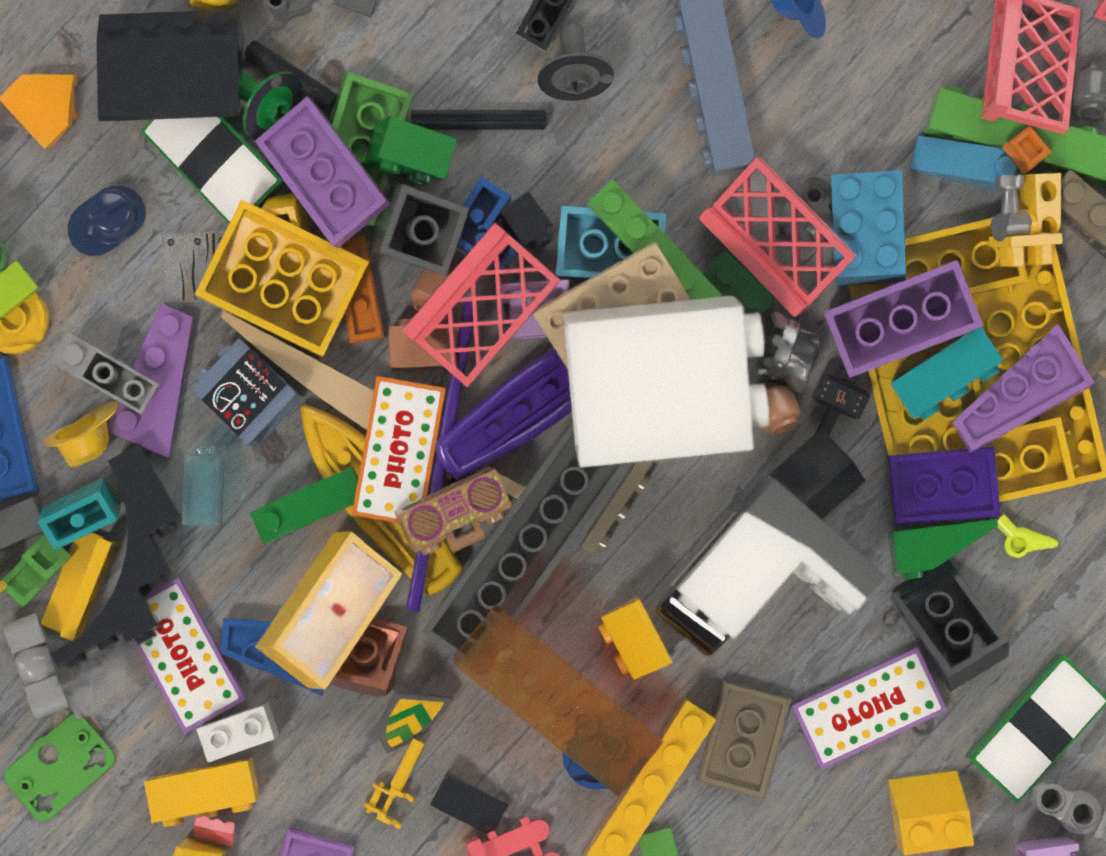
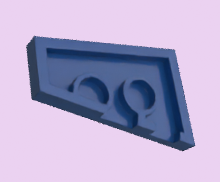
M223 618L221 654L256 669L266 671L292 684L304 687L320 696L324 695L323 689L307 688L255 647L273 621Z

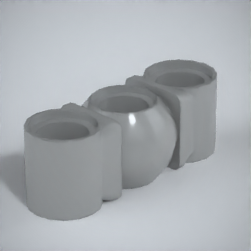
M37 612L3 624L7 643L12 655L15 656L16 668L22 683L25 685L24 690L35 719L37 720L69 708L70 702L61 677L57 675L58 669L50 655L52 652L49 646H47L49 643Z
M1039 780L1030 789L1029 799L1032 805L1041 812L1059 820L1062 826L1070 833L1078 835L1090 834L1106 842V807L1101 805L1097 797L1092 793L1084 790L1071 791L1049 780ZM1048 789H1053L1055 791L1054 802L1048 806H1043L1041 801L1042 794ZM1080 804H1085L1087 807L1086 816L1082 820L1075 821L1073 817L1074 809Z

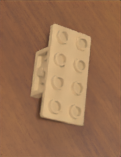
M653 242L534 310V317L568 368L563 312L690 300L658 244Z

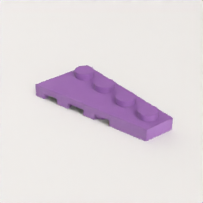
M160 304L133 365L135 370L160 385L142 415L120 403L118 410L111 416L107 424L108 432L135 444H140L142 447L167 458H171L173 435L177 425L178 406L183 390V377L186 362L188 361L195 318Z

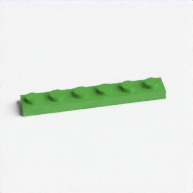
M613 179L587 202L586 205L632 254L656 242L688 293L690 300L724 297Z

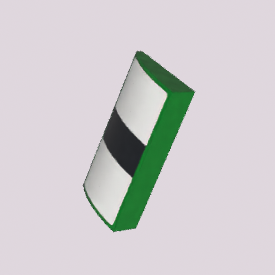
M223 117L149 120L141 130V133L228 224L241 199L261 209L268 197H273L286 185Z
M1056 653L969 750L965 757L1010 798L1019 803L1106 706V695L1069 659L1062 654Z

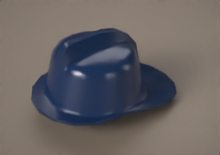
M110 186L101 190L81 204L71 214L68 222V237L71 244L79 252L89 256H101L110 252L133 236L142 227L145 220V205L141 197L128 187Z

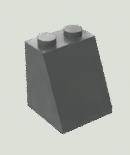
M403 184L391 186L387 197L391 204L382 211L369 252L446 276L469 208Z

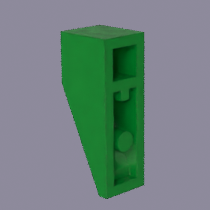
M350 467L250 512L263 544L277 541L354 505L358 476L354 467Z
M997 519L889 531L888 539L893 573H903V579L924 577L925 570L935 569L998 526Z

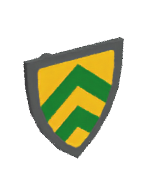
M403 679L396 680L393 688L395 694L381 716L379 725L380 742L387 753L394 751L411 742L413 738L422 735L445 712L453 697L410 693Z

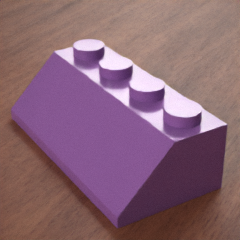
M958 260L824 312L849 378L983 327Z

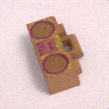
M486 467L393 512L410 549L415 553L421 551L423 555H426L441 548L442 544L440 541L444 539L447 540L451 551L454 553L485 538L479 522L485 520L486 524H491L499 521L506 516L504 511L512 506L496 469ZM470 523L472 529L454 537L452 531Z

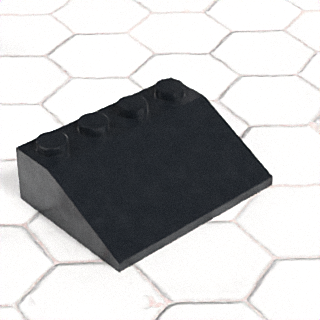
M239 9L99 15L96 40L99 122L240 116L244 35Z

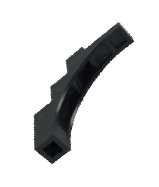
M140 444L108 460L119 483L127 515L126 555L117 585L107 605L85 633L50 653L56 666L63 667L67 665L69 669L74 668L88 659L86 653L98 647L100 651H103L118 643L119 639L117 636L120 634L123 635L126 643L132 644L137 642L138 646H141L157 637L155 630L162 627L142 590L148 588L149 592L168 582L166 577L173 572L153 536L158 534L160 538H163L179 528L177 523L182 521L183 518Z

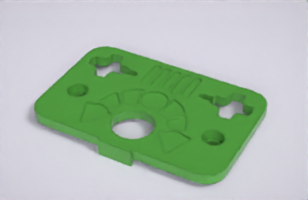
M76 713L68 716L46 736L43 735L31 745L29 751L7 768L4 773V780L37 820L43 822L51 819L111 768L115 763L116 755L83 715ZM81 734L85 736L84 741H81L79 739V736ZM45 744L54 745L58 750V759L53 764H46L39 757L40 748ZM93 748L97 752L102 749L106 752L107 755L103 758L106 764L103 767L96 764L85 769V766L89 764V760L92 758L89 752ZM23 783L28 784V789L23 788ZM57 792L58 794L50 803L53 808L51 812L45 809L39 812L36 809L39 803L36 797L39 794L47 797Z

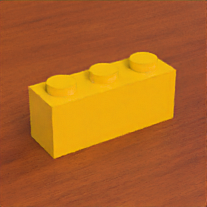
M253 757L154 776L144 781L152 823L162 821L163 827L181 824L184 822L183 817L196 814L197 817L207 816L212 818L218 816L217 810L230 807L232 813L250 810L253 808L252 803L260 799Z

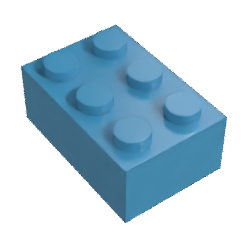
M902 170L831 175L833 231L857 255L835 279L837 286L900 283L907 280ZM834 247V266H837L844 259V256Z

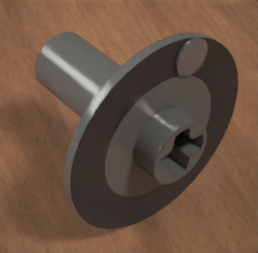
M576 23L563 25L559 30L561 55L549 60L539 70L537 80L540 89L550 97L565 101L585 100L603 93L614 80L613 67L606 59L595 54L586 53L584 30L581 25Z

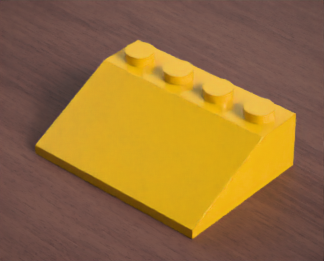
M241 199L195 296L322 358L369 262L340 247L337 249L330 242Z

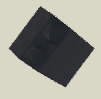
M950 560L924 574V577L916 579L890 595L929 663L950 692L1009 657L1008 639Z

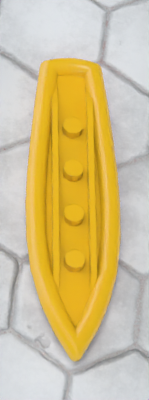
M307 404L301 405L302 424L308 448L322 478L325 479L350 467H354L359 477L366 437L345 421L326 411ZM353 505L346 508V512L359 527L411 579L416 553L410 549L399 523L352 515ZM446 539L440 541L442 544L441 548L430 553L423 590L429 596L450 586L463 569L462 564L455 553L451 551Z

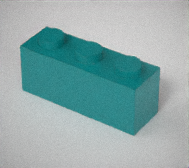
M982 327L958 339L890 383L911 417L914 419L920 416L924 421L941 410L938 403L948 396L954 402L971 391L967 384L979 377L982 382H985L999 373L1000 369L997 365L1004 360Z

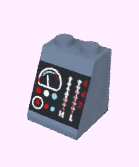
M238 339L235 343L230 340L218 352L217 355L220 359L212 368L207 365L195 376L193 381L197 384L191 390L248 446L258 447L304 396L241 339Z

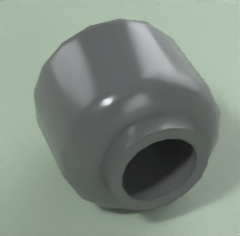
M1086 65L1079 71L1074 72L1071 110L1080 118L1097 119L1106 112V71L1102 70L1100 66Z

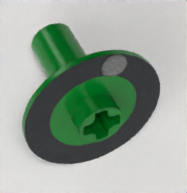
M242 71L241 100L247 103L244 111L243 125L246 134L251 139L256 140L302 101L303 87L299 78L294 74L278 72L266 78L262 83H259Z

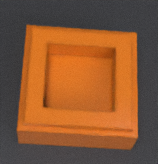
M1030 125L1002 147L1023 175L1052 153Z

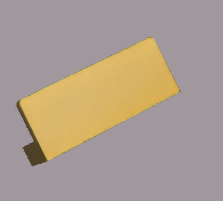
M93 532L73 541L69 550V554L72 557L61 570L41 621L43 626L60 632V637L71 641L82 636L119 542Z

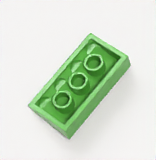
M347 72L342 76L329 122L384 194L389 176L374 172L372 170L373 165L364 162L376 122L390 116L405 121L413 94ZM377 216L367 225L374 226Z

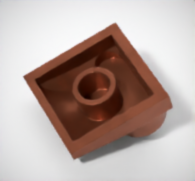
M373 618L330 683L339 688L370 696H387L396 683L395 673L409 630L408 627Z

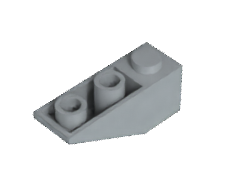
M67 332L50 361L141 415L160 385L99 347L70 332Z

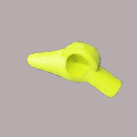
M1004 513L997 518V527L1006 536L1004 539V550L1011 557L1020 558L1028 552L1052 549L1059 544L1056 539L1050 536L1043 535L1026 527H1016Z

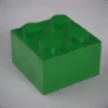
M390 116L376 122L364 162L372 164L374 172L386 176H392L393 173L406 176L405 182L425 187V184L433 185V182L445 180L457 139Z

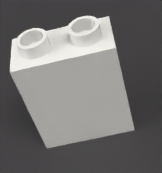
M734 296L563 312L575 450L580 467L753 450L752 428L768 427L769 409L765 385H748L747 358L763 356L764 341L761 318L759 313L743 315V306Z

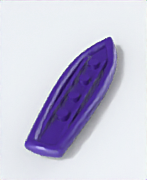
M555 348L543 354L508 379L435 443V448L442 465L456 480H462L512 452L572 412L568 368Z

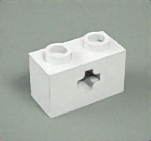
M269 702L204 724L196 729L207 762L274 740L280 735Z

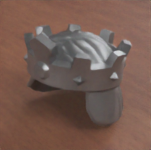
M774 312L771 314L774 324L773 333L766 342L763 352L764 360L759 365L758 376H768L779 381L783 379L794 391L800 393L809 382V371L818 350L819 337L815 332L801 329L800 322H796L795 319H790L780 312Z

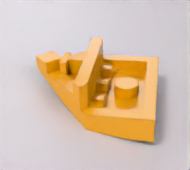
M22 74L0 97V101L44 149L52 148L72 126V120L79 119V112L75 110L74 86H77V74Z

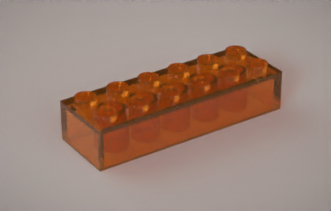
M495 604L451 658L457 668L618 797L664 742L649 727L497 604Z

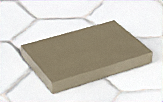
M723 679L714 712L716 721L709 731L696 781L764 800L791 698Z

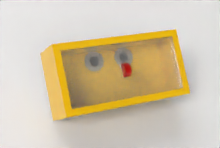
M334 532L306 574L298 581L297 587L284 606L279 609L277 616L255 647L307 688L325 690L402 576V573L353 532Z

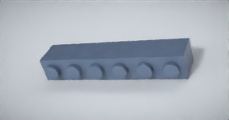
M676 0L678 13L673 14L677 34L683 33L685 47H680L681 58L684 68L690 67L692 80L687 81L690 100H697L699 114H695L694 119L697 134H704L706 147L701 148L705 169L711 168L712 177L743 171L751 164L755 156L722 0Z

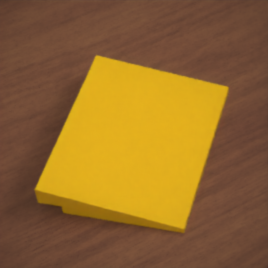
M993 218L905 239L907 279L958 260L982 321V329L1004 361L997 365L1000 369L999 373L985 382H982L979 377L967 384L971 391L954 402L948 396L938 403L941 410L924 421L920 416L914 419L911 417L890 383L969 332L869 370L888 456L967 449L953 426V421L995 384L1005 372L1024 357L1057 324H1059L1083 363L1055 244H1052V264L1028 265V246H1024V266H1001L999 247H989V237H994L992 226H990ZM897 283L848 285L851 300L854 301ZM1089 388L983 446H994L999 502L1106 478V455Z

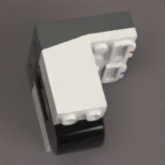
M776 479L759 482L670 584L672 587L660 600L655 611L662 620L703 656H711L730 636L734 639L791 573H794L803 582H810L811 585L809 587L834 609L842 610L847 614H851L854 609L858 610L886 576Z

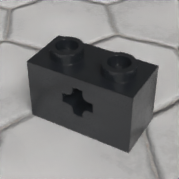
M529 191L500 211V218L512 237L521 243V246L528 252L532 249L534 254H536L551 243L553 224Z

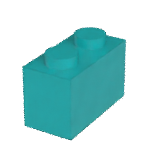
M105 477L43 506L37 522L55 551L117 521L121 504Z

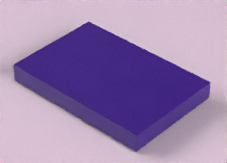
M994 446L981 447L972 453L968 449L888 456L895 525L1001 516Z

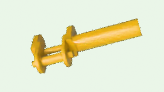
M413 738L391 781V789L384 787V782H380V784L373 783L372 786L375 788V791L369 803L363 802L362 804L367 808V813L371 814L372 811L377 813L376 819L388 825L392 824L397 829H401L403 825L387 816V811L396 796L407 798L408 801L414 803L416 798L403 791V788L425 746L424 742ZM383 792L389 795L383 809L376 807V804Z

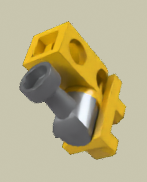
M1061 173L995 176V188L1003 190L1001 213L991 220L990 226H992L994 237H989V247H999L1001 266H1024V246H1028V265L1052 264V244H1062V233H1058L1061 225ZM1017 189H1019V192H1020V209H1019Z

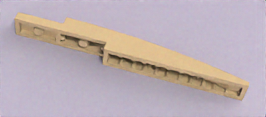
M223 311L221 317L265 356L318 397L367 430L374 390ZM446 470L445 477L452 480L453 476ZM497 473L509 501L511 502L513 497L518 499L525 487Z

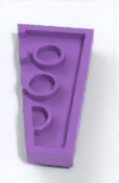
M1057 324L1024 357L1005 372L995 384L961 413L952 424L968 451L972 453L1085 391L1095 383L1059 324Z

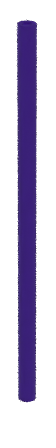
M472 301L464 302L460 323L473 322ZM474 326L459 327L456 348H470ZM456 352L457 368L465 374L469 352ZM452 373L450 374L438 440L456 423L463 383ZM437 451L435 452L427 495L442 489L444 485L446 469L442 465ZM421 551L416 553L406 610L420 611L430 553L423 555Z

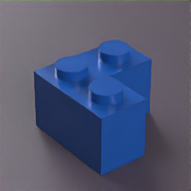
M480 177L462 205L469 208L456 248L468 255L494 223H498L500 211L511 203V195L485 178ZM510 245L499 255L500 270L509 269L518 255V252ZM495 262L489 267L490 270H495Z

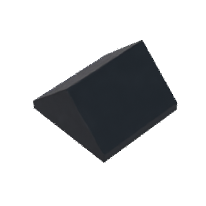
M820 429L769 474L820 519H823L866 481L852 459L823 429Z

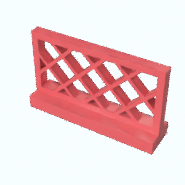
M995 0L981 119L995 122L998 117L1060 134H1065L1069 130L1081 9L1051 0ZM1022 5L1032 7L1039 18L1030 23L1022 13ZM1055 14L1068 17V29L1062 32L1051 17ZM1042 22L1054 36L1045 43L1033 28ZM1023 33H1026L1036 46L1035 49L1028 53L1018 42L1019 36ZM1055 42H1058L1066 53L1065 59L1058 62L1048 46ZM1038 52L1041 53L1050 65V68L1042 73L1030 58ZM1023 63L1033 77L1024 84L1015 73V66ZM1052 72H1055L1062 82V89L1058 92H1055L1045 79V76ZM1036 82L1048 97L1040 103L1036 102L1027 87ZM1019 93L1030 109L1024 112L1011 108L1012 97ZM1051 102L1059 112V121L1049 119L1041 107Z
M760 156L756 157L714 205L707 208L698 218L794 318L806 312L815 303L814 301L857 257L840 237ZM757 169L767 178V191H751V176ZM744 184V191H738ZM733 196H744L745 216H734L724 205ZM751 196L767 197L768 216H752ZM775 197H786L791 202L792 216H775ZM752 221H768L769 241H758L752 234ZM775 221H792V241H776ZM799 221L811 222L816 228V241H799ZM776 246H792L793 265H782L776 259ZM800 246H816L817 266H800ZM823 247H835L844 256V259L837 266H824ZM800 271H817V287L811 293L801 285ZM824 271H831V272L824 278Z
M494 223L402 332L411 340L417 342L466 387H469L561 280L513 239L503 228ZM508 245L519 253V269L500 270L499 255ZM524 258L534 267L525 268ZM495 262V270L486 271ZM540 271L550 280L541 292L526 293L525 272ZM520 273L522 294L502 295L500 274ZM483 275H495L497 295L477 297L476 282ZM471 289L472 297L463 298L465 294ZM527 297H536L527 307ZM522 298L523 313L518 319L503 320L502 299ZM497 300L498 320L479 322L477 301ZM472 301L473 322L454 323L453 308L459 302ZM448 315L449 324H440ZM504 324H512L504 333ZM499 325V340L494 346L480 347L479 326ZM474 326L475 347L456 348L454 328ZM449 328L450 349L437 350L426 340L435 329ZM490 350L481 360V351ZM475 351L476 367L466 376L457 368L456 352ZM441 353H451V362Z

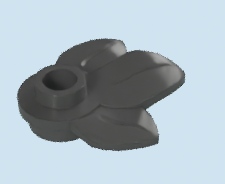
M819 177L809 178L803 183L787 181L786 183L831 228L833 214L829 207L832 201V188L830 184ZM812 188L820 190L821 198L819 201H812L809 198V191ZM775 197V202L783 206L779 216H792L791 202L786 197ZM778 221V229L781 235H792V221ZM799 221V232L807 229L810 236L816 241V228L811 222Z

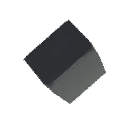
M447 772L430 806L484 833H488L496 829L508 804Z

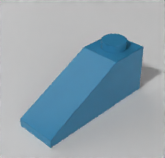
M925 136L917 137L909 168L912 171L1002 193L1003 190L995 188V176L1022 174L1003 149Z

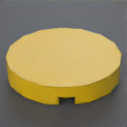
M37 293L0 321L1 352L21 355L34 350L44 341L49 330L50 315L46 303Z

